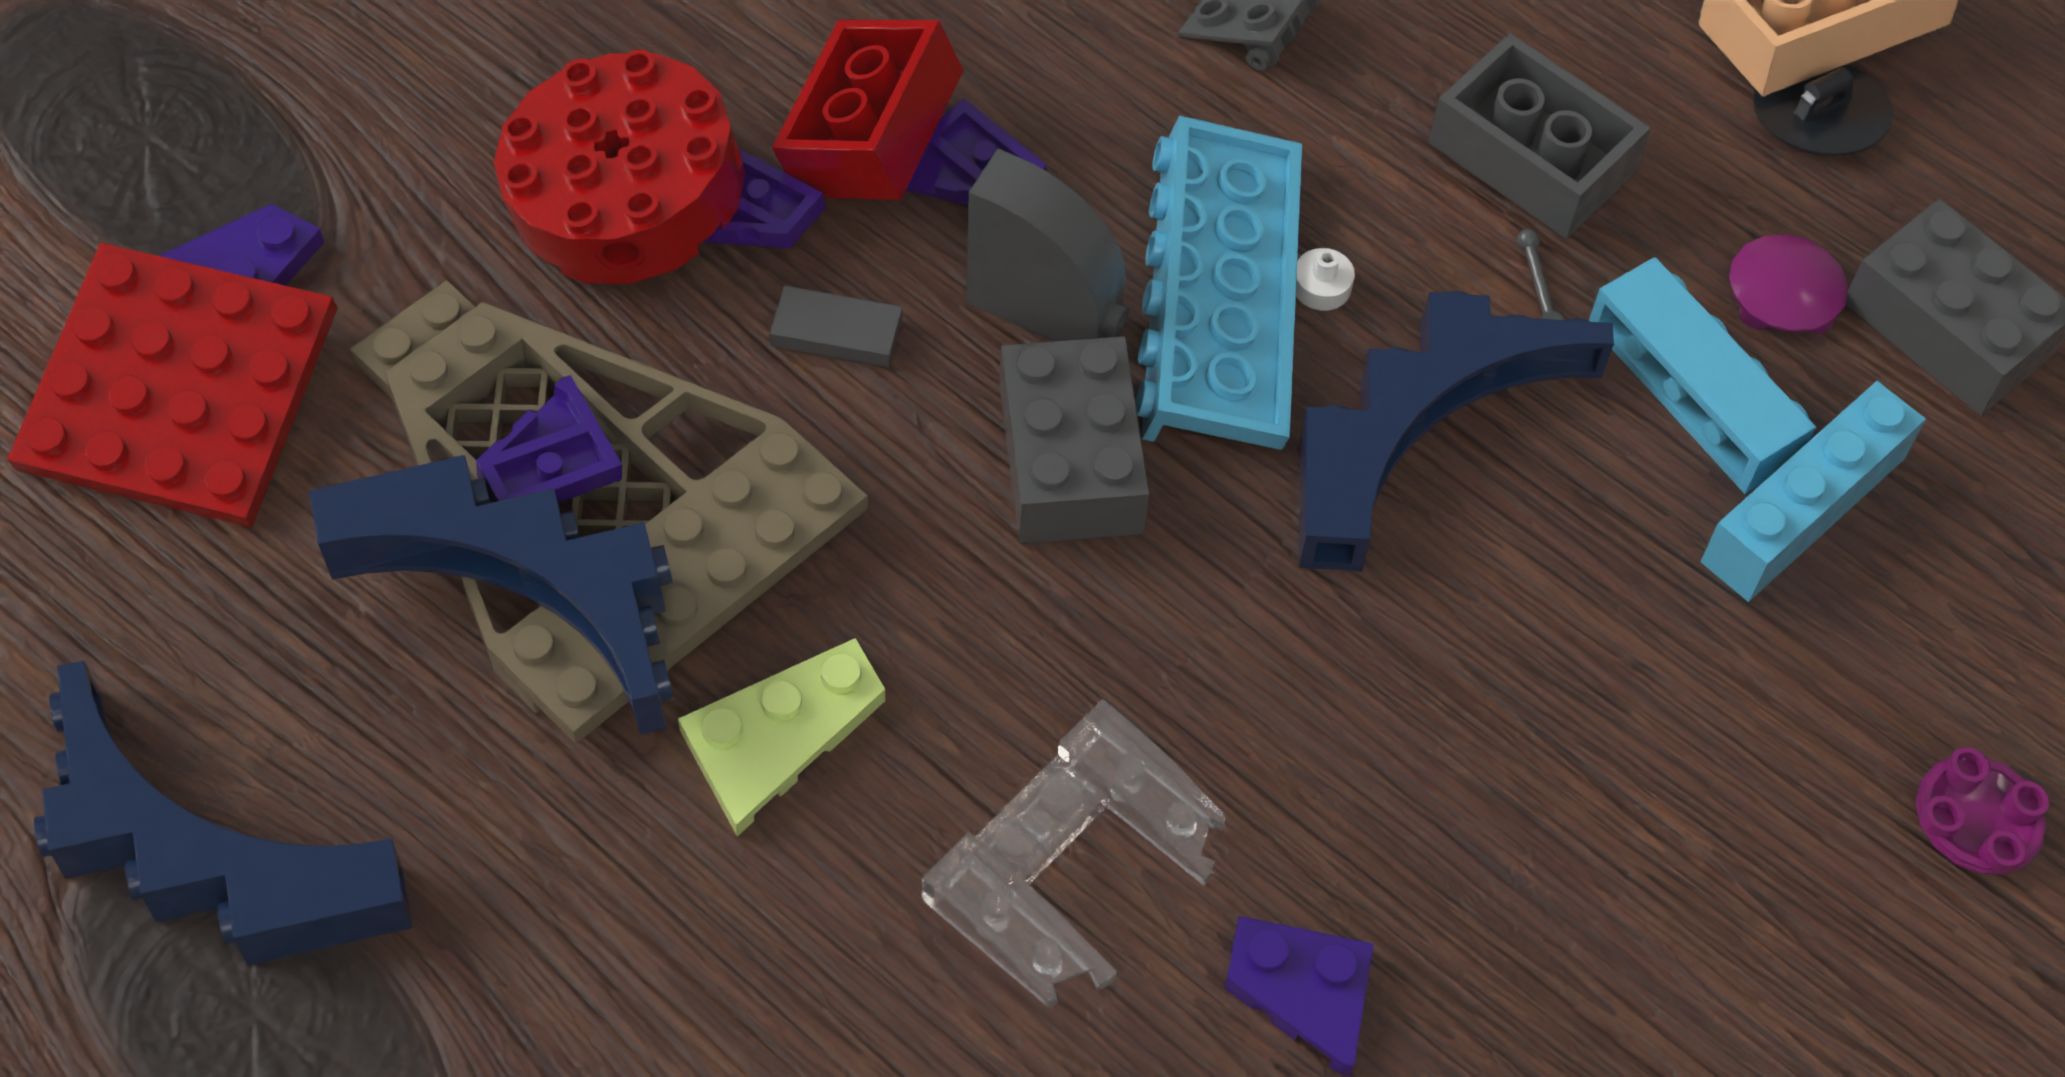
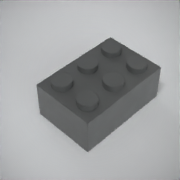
M1509 33L1438 98L1428 143L1562 237L1568 239L1637 171L1651 127L1512 33Z
M1940 198L1862 260L1847 292L1845 304L1980 416L2053 356L2065 339V297Z
M1125 336L1001 345L1000 394L1019 544L1144 534L1149 490Z

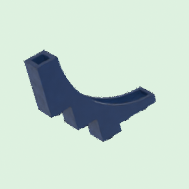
M1461 291L1446 293L1429 292L1420 325L1421 352L1409 351L1400 347L1368 349L1361 379V410L1348 409L1341 405L1306 408L1300 437L1299 568L1362 571L1371 536L1372 510L1380 490L1395 465L1419 438L1454 411L1484 396L1510 387L1561 378H1602L1614 345L1613 323L1590 322L1581 318L1553 320L1529 318L1524 315L1491 316L1490 296L1470 295Z
M465 455L309 491L318 546L332 580L368 573L395 571L436 572L468 577L494 584L527 597L555 613L577 630L602 656L617 677L632 707L640 735L667 728L661 702L674 699L665 660L651 663L647 647L660 644L654 614L666 612L660 586L672 584L673 581L664 545L651 548L645 522L580 537L574 511L560 512L554 488L491 503L485 477L472 479Z
M85 661L57 666L60 692L51 693L49 702L54 726L58 733L64 732L66 750L56 752V767L61 785L42 789L44 815L34 818V830L41 856H52L65 879L125 866L126 879L132 899H143L156 922L217 908L219 925L225 944L236 942L247 965L413 928L403 867L393 839L352 845L328 846L280 843L250 837L217 826L183 809L158 792L144 779L115 745L105 719L100 690Z

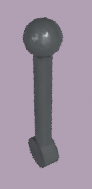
M1524 229L1517 236V245L1526 252L1542 311L1540 319L1564 320L1563 316L1553 309L1537 247L1540 244V236L1533 229Z

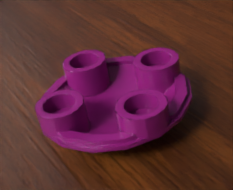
M1787 234L1762 236L1745 244L1732 260L1729 282L1734 298L1740 304L1739 317L1744 324L1751 328L1764 329L1770 327L1791 333L1808 331L1814 334H1823L1830 330L1836 317L1845 307L1848 284L1843 268L1827 250L1808 239Z
M1962 747L1955 750L1949 758L1935 763L1921 779L1915 802L1920 826L1934 848L1955 865L1979 874L2006 875L2027 866L2042 848L2046 830L2044 814L2049 808L2048 795L2039 784L2024 780L2007 765L1985 757L1977 749Z

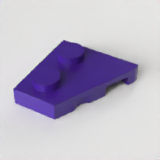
M963 98L940 119L906 191L969 206V191L997 149L1020 157L1047 172L1048 170L1044 162Z
M739 149L746 170L739 209L724 229L718 226L712 236L703 242L791 248L826 208L823 193Z
M271 203L159 256L286 286L324 244L320 228Z
M571 375L561 378L554 385V396L536 413L529 409L513 424L512 431L506 438L496 441L476 460L478 478L485 477L492 503L553 488L557 501L560 503L622 480V463Z
M1239 916L1225 989L1250 1008L1264 1011L1271 1018L1273 1025L1292 1039L1296 1040L1300 1036L1331 1059L1330 1067L1335 1071L1351 1076L1355 1062L1374 944Z

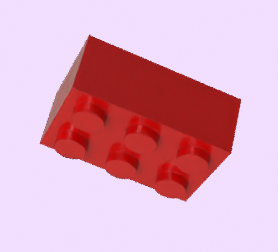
M838 20L772 146V150L784 171L788 175L822 192L824 198L901 200L964 72L940 21Z

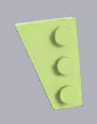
M854 638L679 718V728L734 832L739 836L754 822V815L776 794L781 797L798 782L799 773L823 751L830 752L885 702V688L858 641Z

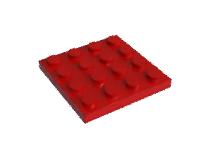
M100 242L7 461L17 471L252 528L338 307L332 296Z

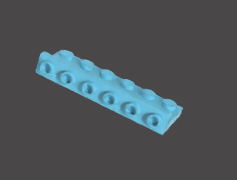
M1180 115L1169 137L1161 136L1159 138L1153 157V171L1161 172L1160 183H1157L1153 190L1149 207V217L1157 219V228L1150 236L1145 259L1146 266L1154 267L1153 279H1150L1147 283L1142 302V314L1150 316L1149 329H1146L1143 333L1138 353L1139 365L1146 366V378L1140 382L1135 399L1137 416L1143 417L1142 440L1154 442L1163 425L1279 450L1283 449L1290 438L1302 159L1301 143Z

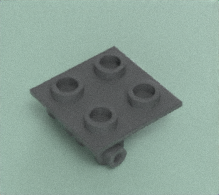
M1202 0L1178 31V35L1184 38L1244 43L1248 52L1246 56L1248 64L1256 70H1265L1266 67L1276 65L1281 52L1284 50V45H1288L1294 40L1296 33L1302 29L1305 19L1310 12L1317 8L1320 0Z

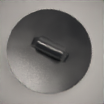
M1848 64L1763 97L1755 89L1753 97L1755 113L1761 124L1770 134L1790 147L1816 155L1843 156L1867 150L1885 137L1893 118L1891 101L1881 85L1868 74Z

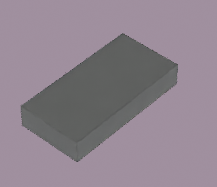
M784 285L770 331V346L889 368L902 322V306Z

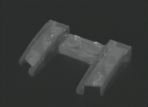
M1104 699L1059 742L1058 754L975 837L968 832L922 877V900L1048 1008L1057 1005V996L1053 984L1089 972L1097 990L1109 986L1116 979L1117 971L1029 884L1105 807H1108L1204 886L1211 879L1215 862L1202 856L1209 826L1223 831L1226 821L1224 813L1189 776L1141 730Z

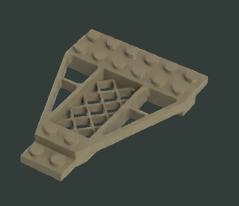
M447 280L350 348L353 362L393 400L417 465L431 463L427 450L438 461L465 455L473 480L478 479L476 460L496 441L501 440L503 423L514 424L529 409L536 413L549 401L550 389L554 391V385L561 378L569 375L572 376L622 463V480L620 482H614L568 499L573 500L572 511H574L579 535L584 537L645 522L651 548L664 545L673 583L660 586L666 612L654 614L660 644L647 648L651 663L665 660L667 670L868 509V495L782 418L482 302L475 307ZM564 361L649 393L662 400L637 418H625ZM507 387L540 388L538 405L505 404ZM495 391L494 404H478ZM687 409L758 436L712 473L700 480L689 478L648 440ZM459 422L491 423L490 440L458 441ZM631 463L651 482H630ZM583 500L618 501L616 520L582 519ZM628 501L663 502L662 511L650 521L626 520ZM459 576L491 660L494 673L535 713L542 710L575 744L629 702L617 677L602 656L577 630L555 613L540 605L507 632L497 633L492 626L476 580Z

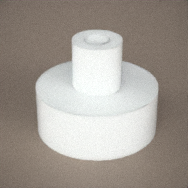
M1317 248L1304 253L1297 261V299L1307 307L1321 311L1333 310L1342 306L1349 299L1355 276L1352 263L1342 253L1329 248Z

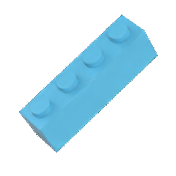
M1656 257L1599 289L1589 321L1613 323L1614 345L1612 350L1744 494L1760 486L1811 440L1816 426L1810 421L1805 409L1796 401L1791 400L1768 376L1764 366L1757 359L1750 357L1728 334L1721 320L1716 316L1710 315L1689 293L1683 280L1677 275L1670 273Z
M1876 381L1718 522L1700 562L1746 601L1750 602L1906 458L1926 418L1880 382Z

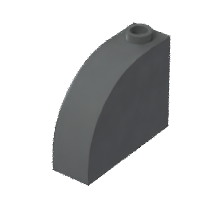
M997 149L969 191L966 303L1053 341L1119 337L1126 324L1129 307L1123 305L1125 289L1124 259L1110 229L1098 213L1064 182L1033 163Z

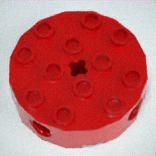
M642 49L633 50L629 53H609L590 60H572L561 71L529 91L503 124L493 162L502 198L522 242L537 258L540 256L545 262L560 267L563 275L584 283L632 284L677 270L699 254L697 246L712 236L718 226L723 229L727 226L739 209L746 174L720 91L693 66Z

